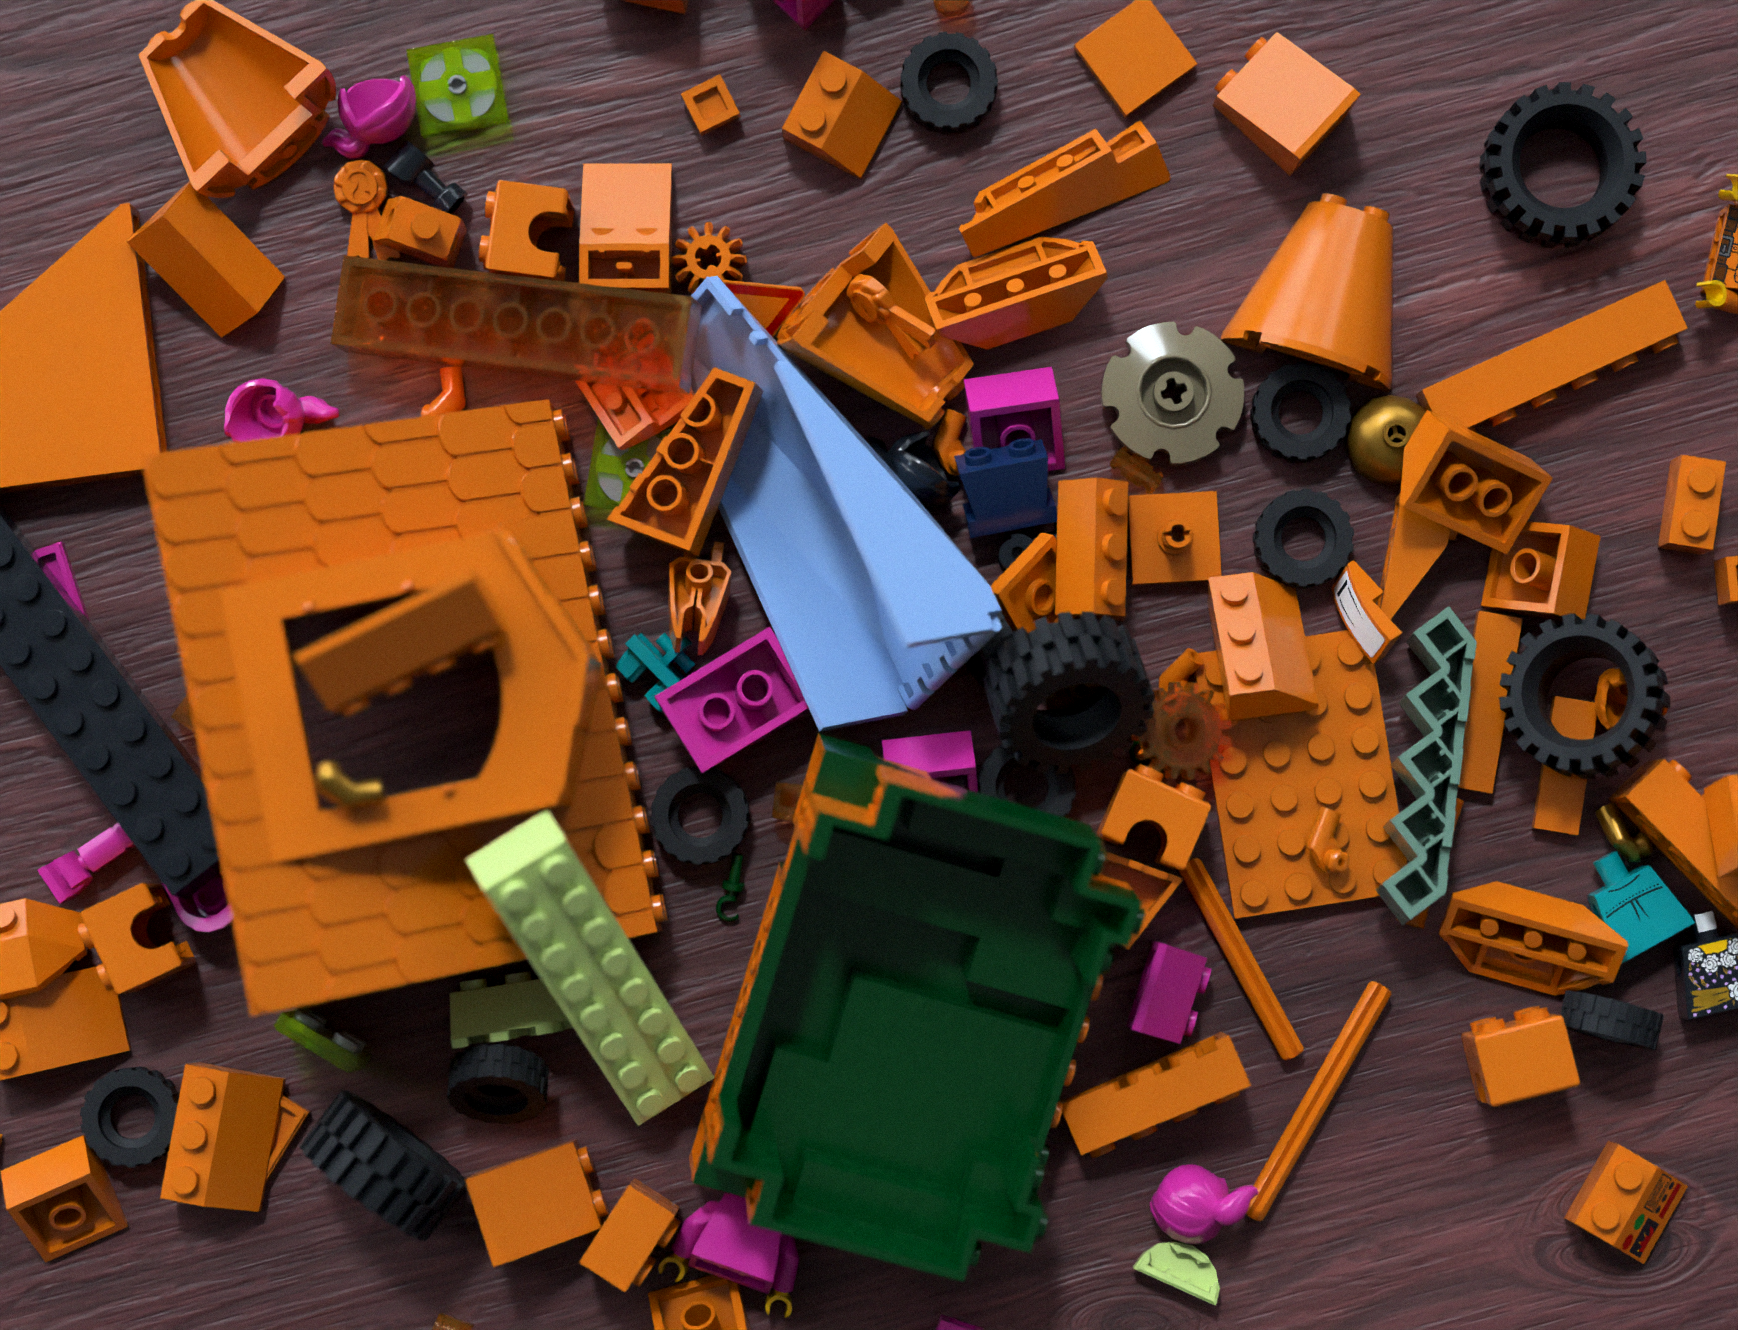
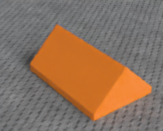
M190 181L126 241L221 338L256 315L285 278L272 262L207 196L198 193L192 187Z

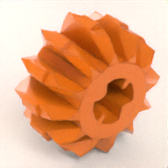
M711 222L705 223V235L700 237L697 230L692 226L687 230L692 240L691 244L682 239H677L675 242L676 248L685 253V255L671 257V263L676 267H685L675 276L678 283H684L692 279L688 287L689 294L692 295L706 277L718 276L721 280H726L727 278L733 281L743 280L742 273L733 268L747 265L746 256L734 254L743 247V243L740 238L726 243L731 233L730 228L724 226L719 231L717 237L714 236L713 224ZM712 252L717 253V261L720 264L717 267L709 265L706 270L701 269L703 266L699 257L701 255L709 257Z

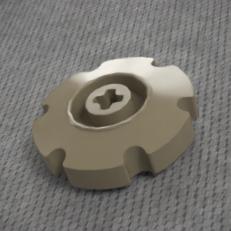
M1163 322L1147 326L1132 334L1125 343L1129 349V355L1124 358L1116 355L1111 357L1104 372L1101 385L1102 408L1115 411L1118 418L1110 427L1113 436L1126 450L1145 461H1150L1153 454L1157 452L1167 455L1170 466L1190 464L1209 456L1220 446L1216 439V432L1219 430L1232 432L1238 424L1244 405V381L1241 378H1232L1228 373V367L1235 361L1233 353L1218 337L1198 326L1194 327L1190 335H1181L1177 331L1175 322ZM1167 384H1171L1174 390L1181 389L1183 391L1178 399V404H1174L1171 398L1163 399L1161 396L1167 389Z

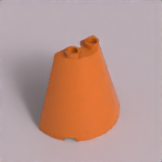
M195 0L182 9L180 13L181 22L173 32L163 31L153 36L148 46L138 56L192 187L204 196L213 198L232 197L236 192L235 188L248 184L254 190L273 180L292 166L311 147L330 118L325 109L328 101L331 102L336 99V84L331 72L319 60L214 0Z
M1322 193L1320 201L1308 203L1222 332L1220 340L1261 354L1266 348L1341 370L1349 373L1348 381L1389 393L1392 385L1393 227L1388 223L1390 214L1387 211L1371 206H1365L1363 211L1346 206V199L1334 194Z
M884 223L849 251L850 257L842 261L836 269L832 267L810 290L777 334L779 340L776 343L787 353L913 420L928 430L945 413L941 408L945 403L944 397L949 401L963 390L964 376L974 363L961 342L938 336L937 332L933 335L936 343L930 349L926 348L912 360L886 324L869 323L853 309L850 298L846 294L850 282L858 274L874 277L889 291L895 305L935 329L924 299L930 293V290L893 229L887 223Z

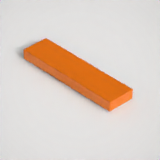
M1480 610L1476 612L1472 636L1477 641L1470 683L1471 693L1468 718L1465 724L1459 789L1487 794L1493 793L1504 721L1506 719V713L1500 709L1499 697H1507V690L1500 686L1502 673L1509 675L1512 673L1514 666L1509 664L1507 659L1512 651L1517 653L1523 618Z

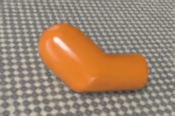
M452 366L440 369L442 392L431 404H426L422 408L421 417L463 411L466 400L462 367Z
M946 409L933 441V450L943 469L949 474L956 476L960 474L954 456L962 455L966 452L959 440V436L967 417L957 411Z
M1187 648L1159 677V706L1167 714H1176L1185 708L1188 701L1189 677L1203 665V659L1191 648Z
M1320 807L1308 839V849L1320 869L1328 874H1340L1349 866L1347 852H1342L1334 838L1341 814Z

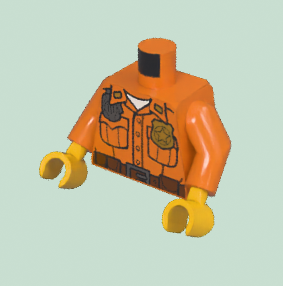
M1726 174V178L1732 182V191L1720 190L1718 197L1721 200L1733 201L1735 205L1728 204L1719 212L1703 282H1697L1696 285L1701 287V293L1706 294V300L1696 301L1695 305L1698 309L1713 307L1714 309L1731 314H1738V174Z

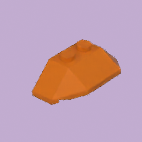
M1038 237L956 265L939 283L935 291L930 292L924 299L938 336L988 350L1071 322L1108 279V276L1093 241L1078 243L1068 239Z
M1499 881L1452 893L1439 928V935L1445 942L1447 941L1454 954L1469 972L1554 996L1565 994L1566 990L1579 991L1599 983L1601 985L1613 983L1628 948V941L1584 905Z
M26 898L0 904V1000L41 991L63 974L75 960L79 961L87 955V947L78 930V925L83 923L80 916L81 912Z

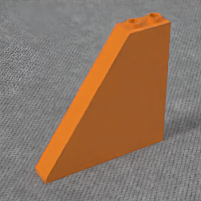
M130 203L120 204L0 311V494L145 475L141 456L168 452L145 260L126 242L141 228L139 211Z

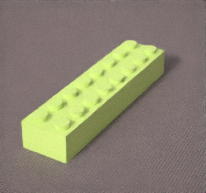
M547 809L466 859L484 892L638 1126L715 1078Z

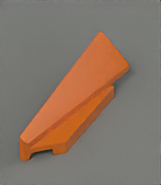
M1141 121L1134 123L1107 143L1097 129H1094L980 191L973 202L976 213L972 221L964 225L961 224L959 231L971 255L978 257L1167 183L1171 176L1157 142Z

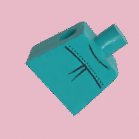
M1617 851L1610 852L1593 862L1605 885L1588 894V902L1592 913L1628 941V948L1622 963L1695 923L1690 914L1649 865H1641L1628 872Z

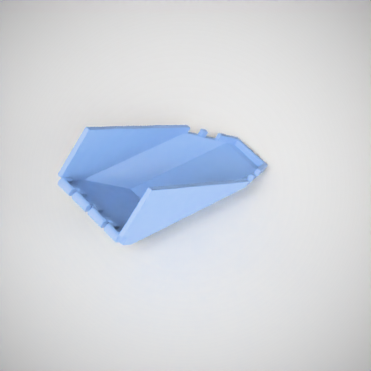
M718 276L706 277L667 325L673 357L682 375L689 374L691 388L694 393L697 392L714 367L753 381L764 391L718 508L820 732L902 716L908 712L907 707L916 710L1001 629V623L997 616L1001 608L990 585L910 489L794 360L776 343V340Z

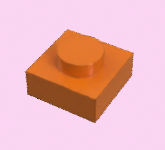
M720 74L681 93V97L701 136L741 117Z

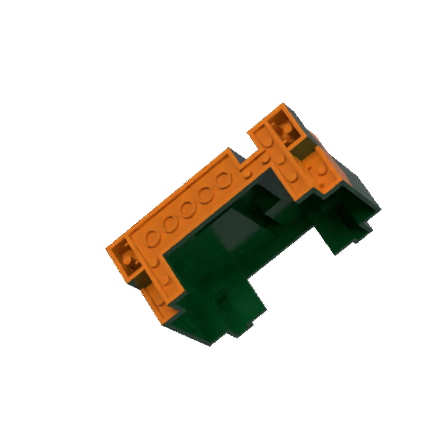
M818 733L792 818L795 830L785 863L779 862L714 1073L715 1078L712 1080L689 1155L692 1183L745 1197L750 1225L964 1282L968 1268L975 1269L979 1260L981 1242H978L977 1239L1031 1253L1034 1240H1041L1044 1235L1048 1215L1044 1213V1208L1037 1191L1042 1182L1044 1167L1049 1153V1145L1045 1144L1050 1127L1055 1129L1061 1117L1063 1104L1058 1100L1063 1085L1069 1086L1075 1073L1076 1060L1072 1059L1076 1044H1082L1088 1032L1090 1019L1085 1015L1090 1000L1096 1001L1099 997L1103 984L1102 974H1106L1110 968L1115 944L1128 947L1132 934L1136 936L1139 934L1145 917V909L1140 908L1142 902L1128 883L1099 875L1104 865L1106 850L1101 848L1103 843L1089 824L932 780L927 771L876 757L868 747Z

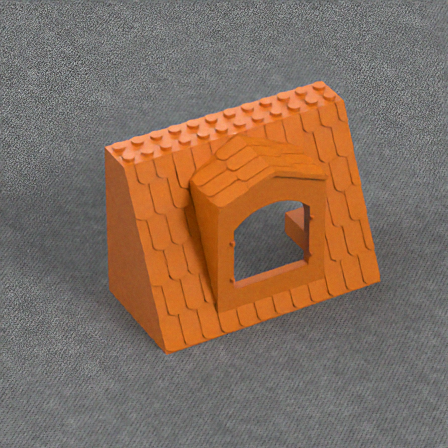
M549 399L141 456L251 1016L528 959L484 892L466 859L546 809L627 938L662 931L661 922L668 921L663 894L655 895L652 878L659 877L654 850L646 851L643 834L650 833L645 806H637L634 790L642 789L637 763L633 761L628 762L625 749L626 746L633 745L628 719L624 717L619 718L616 704L624 701L619 676H616V673L610 674L607 660L615 658L612 638L607 629L601 630L599 616L606 614L603 594L598 585L592 586L590 572L597 571L595 554L589 541L583 542L581 529L588 528L586 510L580 497L574 498L572 485L580 484L575 459L572 458L571 453H565L563 443L571 441L569 426L562 409L556 410ZM468 570L484 580L508 631L497 636L500 643L492 648L500 672L502 714L494 748L481 774L477 779L386 797L384 802L350 808L337 807L322 811L319 792L315 785V772L285 620L424 592Z

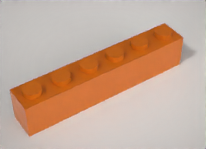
M1666 280L1422 389L1416 397L1425 412L1426 410L1432 411L1476 432L1474 427L1489 420L1492 426L1496 427L1517 417L1515 408L1531 402L1533 409L1557 399L1558 396L1555 390L1571 384L1574 391L1597 381L1598 377L1595 372L1611 365L1615 373L1637 363L1639 360L1636 354L1651 347L1654 354H1657L1677 345L1679 341L1676 336L1688 329Z

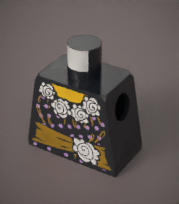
M1715 910L1691 914L1690 916L1695 922L1691 925L1694 941L1675 945L1673 948L1677 1009L1679 1018L1690 1020L1738 1008V932L1721 934Z

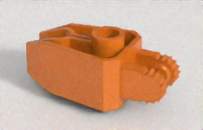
M714 542V546L711 547L710 561L697 559V556L684 552L683 557H678L669 563V635L675 652L680 653L683 634L686 631L692 630L694 616V631L699 633L698 655H703L715 639L730 596L732 573L726 564L722 562L724 543Z

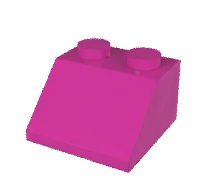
M1052 367L964 379L972 448L987 447L993 449L1008 446L1017 439L1029 438L1034 441L1042 439L1048 456V471L1065 469L1060 403Z
M971 730L882 740L884 759L927 771L932 780L978 793Z
M1152 941L1126 1026L1132 1030L1181 1044L1183 1035L1191 1037L1198 1016V1011L1191 1010L1196 993H1205L1211 975V968L1205 967L1207 958Z

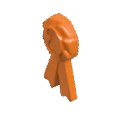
M368 160L347 162L341 167L334 177L333 187L337 202L352 213L347 256L349 259L360 256L363 260L369 261V239L372 238L373 242L382 215L379 208L388 196L386 175L382 169ZM373 242L378 261L381 265L386 263L389 257L400 258L401 254L399 251Z
M858 274L850 282L846 294L850 298L853 309L869 323L886 324L912 360L926 348L930 349L936 343L933 336L936 334V330L895 305L889 291L874 277Z

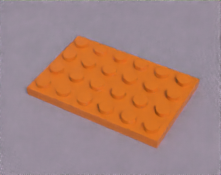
M1348 630L1305 636L1319 704L1318 709L1229 721L1216 650L1197 653L1203 659V665L1194 672L1233 919L1379 897L1375 889L1407 865L1405 855L1383 828L1393 817L1399 814L1375 663L1373 664L1363 653ZM1320 807L1341 814L1334 838L1342 852H1347L1349 866L1340 874H1328L1320 869L1308 849V839Z

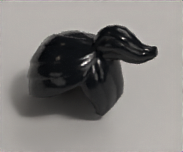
M920 431L902 436L893 444L889 451L883 441L867 436L865 441L910 489L926 510L937 508L951 501L959 492L960 484L947 481L937 457L925 445L927 437L931 435L929 431Z

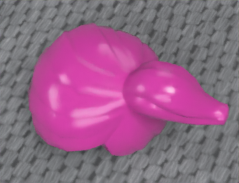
M405 75L400 76V82L391 79H371L353 85L347 92L345 88L340 89L337 101L338 111L347 131L344 129H333L323 139V146L333 147L345 158L357 160L363 158L369 151L370 144H384L402 136L412 125L416 112L417 98L414 85Z
M265 378L249 380L238 386L229 396L225 407L224 434L234 442L300 434L304 423L319 424L338 418L339 409L329 406L324 400L314 396H304L298 399L294 392L290 391L287 387H283L276 380Z
M1187 1164L1174 1168L1163 1178L1158 1190L1152 1196L1149 1208L1160 1229L1172 1239L1186 1244H1202L1216 1237L1222 1225H1233L1243 1219L1248 1211L1251 1199L1258 1195V1190L1255 1186H1242L1230 1193L1224 1178L1217 1177L1201 1166Z

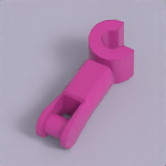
M116 823L113 828H108L78 848L79 856L73 850L37 871L59 904H64L80 894L92 882L93 877L89 873L90 869L93 873H97L127 853L135 845L119 823Z

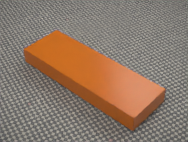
M1553 696L1549 717L1556 730L1562 736L1571 739L1585 740L1594 738L1597 721L1595 702ZM1542 764L1532 828L1578 835L1587 779H1582L1575 774H1571V777Z

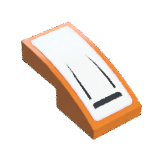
M1353 560L1347 564L1331 589L1337 609L1346 628L1363 653L1374 664L1386 656L1402 632L1376 605V602L1384 592Z

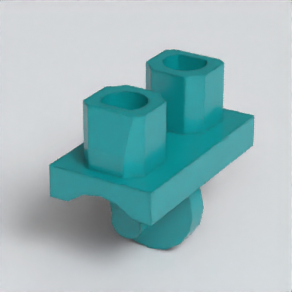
M643 633L639 635L634 634L625 643L628 649L616 664V668L631 682H635L649 668L659 681L644 696L659 712H663L654 696L685 678L673 665L674 662L685 673L695 666V663L684 653L691 646L692 642L685 636L682 638L680 653L675 652L670 637L663 633L655 641L666 652L663 655Z

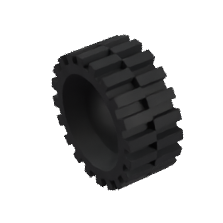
M1559 82L1552 90H1548L1547 85L1536 88L1530 96L1526 97L1523 95L1515 101L1489 133L1484 143L1487 146L1486 150L1480 156L1479 168L1485 169L1484 176L1479 180L1481 191L1489 190L1491 198L1486 204L1491 213L1493 214L1499 210L1505 217L1499 223L1507 231L1513 226L1522 231L1518 239L1530 243L1533 239L1537 238L1542 240L1541 247L1554 248L1558 243H1565V248L1578 246L1583 240L1587 239L1589 242L1600 236L1606 229H1609L1630 209L1636 200L1634 195L1642 187L1645 175H1641L1639 172L1647 163L1646 151L1638 152L1637 145L1643 140L1640 128L1633 131L1629 129L1627 123L1633 116L1627 108H1624L1618 114L1611 107L1616 98L1606 92L1599 99L1592 96L1595 87L1584 83L1578 90H1571V82ZM1547 129H1565L1584 138L1595 151L1600 166V180L1593 197L1579 206L1559 208L1547 205L1532 195L1524 184L1520 172V154L1525 141L1529 137Z
M1082 611L1079 620H1073L1071 612L1058 613V622L1048 624L1046 617L1034 621L1037 629L1028 633L1024 627H1021L1013 633L1015 639L1013 645L1005 641L1000 644L996 649L999 659L990 658L987 670L989 676H984V687L1000 741H1002L1003 747L1009 756L1014 753L1017 763L1025 767L1031 761L1035 771L1044 773L1049 765H1053L1056 774L1068 773L1069 765L1078 764L1080 771L1092 769L1090 761L1100 758L1103 764L1115 759L1113 750L1120 748L1126 752L1134 745L1131 735L1134 734L1142 737L1147 730L1144 719H1152L1154 708L1152 702H1155L1154 692L1134 638H1131L1129 630L1123 625L1117 628L1114 619L1104 615L1099 623H1097L1093 612ZM1079 684L1104 686L1095 696L1073 707L1059 710H1038V707L1044 700L1066 687Z
M1575 613L1562 615L1564 623L1558 625L1549 619L1539 624L1543 633L1538 637L1528 632L1520 640L1527 647L1521 655L1514 651L1510 653L1507 662L1514 666L1511 675L1505 673L1501 675L1500 686L1507 690V697H1499L1500 709L1509 716V719L1504 721L1508 731L1518 738L1516 743L1525 752L1532 755L1534 759L1571 777V774H1575L1582 779H1595V774L1601 773L1608 778L1619 774L1617 767L1622 764L1632 768L1641 762L1636 754L1643 748L1649 753L1657 744V742L1651 739L1656 729L1664 732L1668 721L1661 714L1663 708H1670V695L1664 691L1663 685L1669 683L1666 673L1657 664L1660 662L1659 659L1634 633L1612 619L1608 622L1599 615L1587 613L1586 619L1579 618ZM1585 658L1609 660L1620 668L1627 684V703L1621 718L1609 731L1592 739L1577 740L1562 736L1552 724L1547 707L1548 693L1554 679L1566 666L1575 661Z
M345 1089L339 1092L299 1145L300 1149L303 1150L302 1153L312 1160L311 1163L317 1169L325 1172L326 1177L334 1184L342 1187L344 1192L350 1197L356 1198L364 1204L366 1209L373 1214L376 1213L381 1216L388 1224L397 1226L403 1233L409 1236L412 1235L420 1241H427L467 1189L466 1178L460 1175L461 1173L454 1166L450 1165L445 1157L435 1152L432 1146L413 1134L414 1132L405 1125L402 1126L391 1115L379 1110L376 1105Z

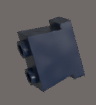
M1029 438L1017 439L1008 446L993 449L975 447L967 450L962 455L954 456L969 499V503L963 504V510L970 538L1057 522L1056 505L1050 487L1047 488L1048 456L1042 439L1035 441Z

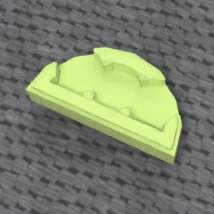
M1175 1240L1157 1243L1144 1251L1133 1265V1269L1216 1306L1220 1290L1216 1269L1208 1256L1192 1244Z

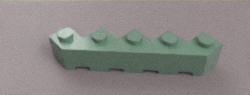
M1449 606L1413 632L1406 641L1430 672L1431 676L1408 692L1398 704L1424 738L1397 757L1391 766L1417 800L1393 817L1383 828L1410 863L1375 889L1402 926L1438 900L1447 890L1449 855L1453 841L1456 816L1455 806L1464 751V732L1468 718L1471 693L1470 683L1477 641Z

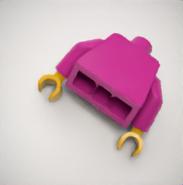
M727 1192L724 1193L720 1202L708 1201L685 1219L672 1245L674 1253L667 1255L659 1264L658 1270L660 1274L664 1272L668 1262H674L680 1268V1274L675 1282H679L686 1275L690 1266L766 1293L765 1311L767 1315L770 1314L771 1303L775 1300H782L787 1304L784 1318L790 1316L792 1312V1299L788 1292L794 1289L799 1265V1255L794 1236L750 1225L745 1197Z

